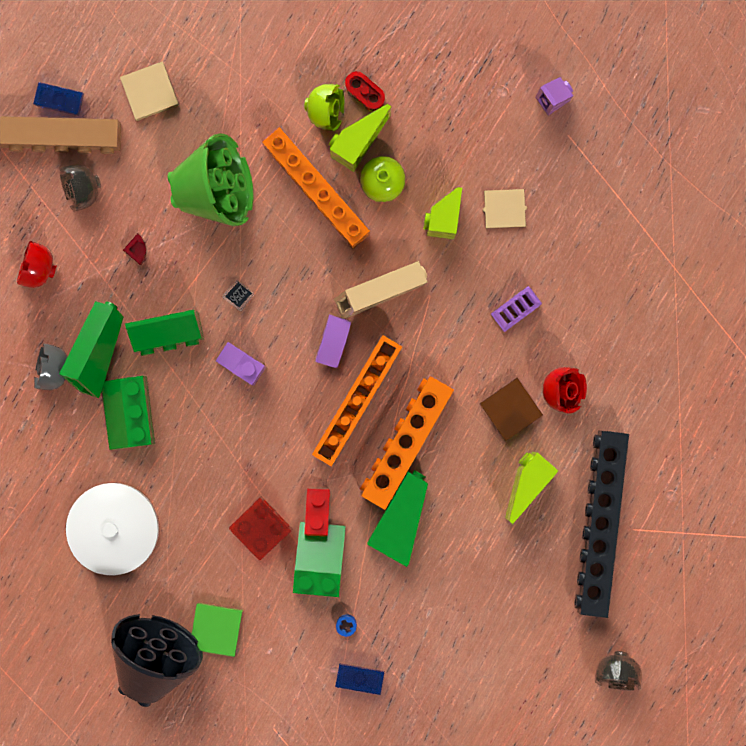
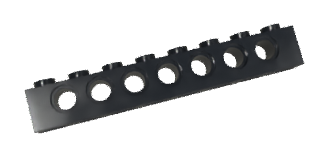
M598 430V435H594L593 448H596V455L592 457L590 470L594 472L593 480H589L588 494H591L590 503H587L585 508V517H588V524L583 527L582 539L586 541L585 549H581L580 562L583 563L582 572H578L577 585H580L579 595L576 594L574 607L578 609L577 612L580 615L608 618L629 434ZM607 448H611L614 451V457L611 461H606L603 456ZM605 471H609L612 476L611 481L607 484L601 481V475ZM606 494L609 497V502L606 506L601 507L598 503V498L600 495ZM599 517L606 519V526L603 529H597L595 525ZM597 540H602L604 544L600 552L593 550V543ZM599 563L601 571L596 575H592L590 572L591 565ZM591 586H597V596L593 598L588 597V589Z

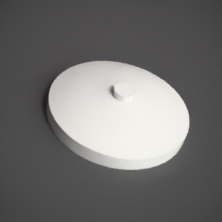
M108 483L89 489L76 500L67 518L66 536L71 552L87 569L103 575H121L136 569L150 557L158 540L159 522L152 503L143 493L125 484Z

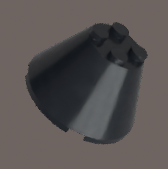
M140 614L131 615L121 619L114 626L111 634V644L119 683L118 691L120 694L137 701L139 705L149 707L151 703L162 699L199 669L203 659V651L199 650L197 646L198 640L180 624L152 615L151 619L139 618Z

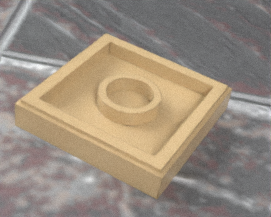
M163 61L120 77L136 121L179 106Z

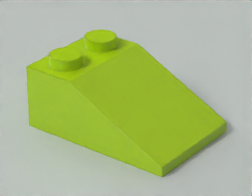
M386 104L343 129L340 135L335 134L329 143L331 158L354 172L390 118L391 106Z
M527 452L518 462L520 466L517 469L505 519L512 524L558 472L538 452Z

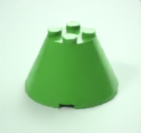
M223 133L212 135L179 166L168 173V181L172 193L171 204L174 208H179L184 213L230 226H239L247 222L249 219L246 217L247 213L253 208L252 177L246 158L240 157L236 149L239 146L230 136Z

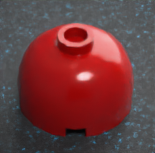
M29 241L24 253L23 263L20 266L17 284L35 288L44 285L48 278L54 277L57 265L53 264V255L46 246Z
M560 367L551 371L545 378L543 384L544 400L550 408L558 412L574 413L580 409L579 403L581 399L585 400L586 378L584 374L579 373L577 368Z

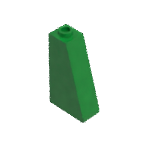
M95 301L59 373L80 393L99 398L124 318L117 310L118 307L111 302L106 301L104 304Z
M416 470L413 473L407 471L367 541V545L405 567L410 562L428 483L424 481L426 476Z

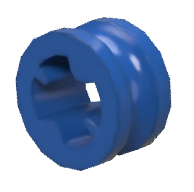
M345 614L339 617L336 623V630L341 636L348 637L356 631L357 622L352 615ZM343 620H346L348 623L352 622L353 626H350V631H346L345 628L341 629L340 625H343Z

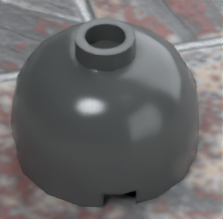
M43 343L35 368L37 375H39V378L34 377L35 389L54 390L64 384L65 379L59 373L68 356L60 347Z

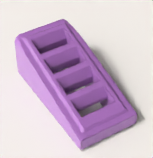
M527 286L491 313V316L503 332H505L542 305L532 289ZM526 295L533 306L529 307L522 296ZM518 300L526 311L522 313L515 304V301ZM511 306L518 317L514 318L507 307ZM503 311L511 322L507 324L499 313Z

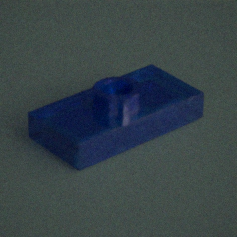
M38 82L33 104L38 107L79 116L84 93Z
M339 663L335 687L381 695L385 671Z

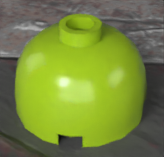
M323 84L314 88L309 98L305 100L304 109L311 123L320 129L335 131L341 124L342 120H338L339 111L344 114L345 98L343 89H338L340 85Z
M379 156L371 159L361 171L360 183L362 190L368 198L376 202L394 200L401 194L405 186V173L402 166L390 157Z

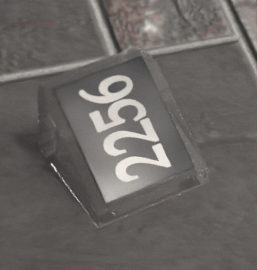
M236 280L222 297L241 312L255 294Z

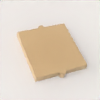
M524 189L484 191L485 207L483 212H485L486 229L526 227L525 210L527 206H525Z

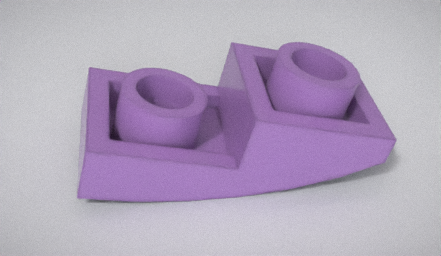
M329 315L315 362L334 368L338 367L351 321Z

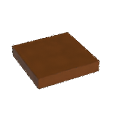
M515 378L479 403L505 441L543 416L518 378Z

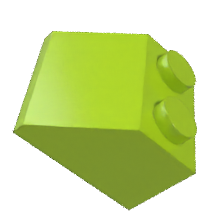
M457 187L432 206L430 213H426L423 229L428 230L427 236L447 239L455 238L462 195L461 187Z

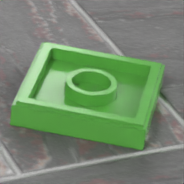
M197 603L192 635L198 640L197 646L199 650L235 657L243 610Z

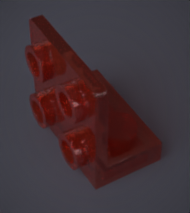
M261 496L229 527V530L258 560H262L293 528Z

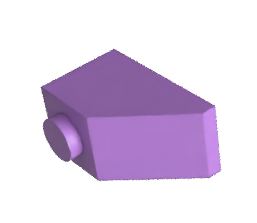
M559 77L540 87L535 98L549 116L572 99L573 89L567 81H563Z
M229 342L216 359V362L253 386L266 368L265 365Z

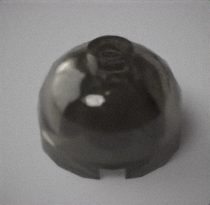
M79 164L60 168V171L64 172L63 175H60L66 200L71 199L74 204L70 208L75 212L91 206L98 197V188H101L98 175H93L89 168Z
M615 651L614 655L606 656L598 664L595 683L602 686V682L609 683L608 688L634 691L636 686L639 690L642 683V670L634 659L628 657V653Z

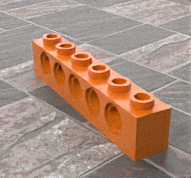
M280 127L262 142L264 148L352 249L370 235V230Z
M382 335L312 453L314 457L332 467L401 351V345Z
M431 376L428 380L423 378L417 388L420 394L416 400L412 398L405 409L409 412L405 420L400 418L394 428L397 434L394 439L389 438L383 447L386 453L382 460L377 458L371 470L375 471L371 479L366 477L360 487V490L363 491L362 497L384 510L387 508L454 389ZM426 395L432 396L435 400L434 406L430 409L422 405V399ZM414 415H420L423 418V425L420 428H413L411 426L410 420ZM403 435H409L412 439V444L408 448H402L399 445V439ZM391 455L400 457L401 463L396 468H391L387 464V460ZM380 475H386L389 478L388 486L384 488L378 487L376 478Z

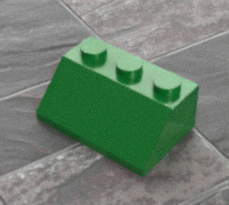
M195 310L125 323L133 351L140 353L141 356L155 354L154 350L163 348V352L176 350V345L185 344L186 347L199 345V340H204L200 316Z
M147 376L105 381L102 394L109 450L155 444Z

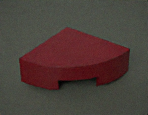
M138 233L123 249L139 265L143 264L147 249L143 238Z

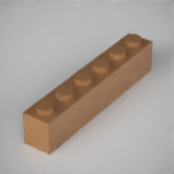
M0 116V148H9V151L22 152L23 148H32L33 152H46V149H55L57 153H68L70 149L77 150L78 153L90 154L91 150H100L102 154H114V151H121V123L118 119Z

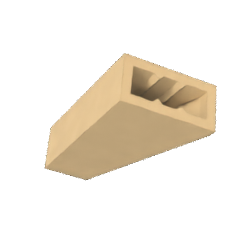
M418 261L347 289L334 300L342 319H346L423 286L427 283V273Z

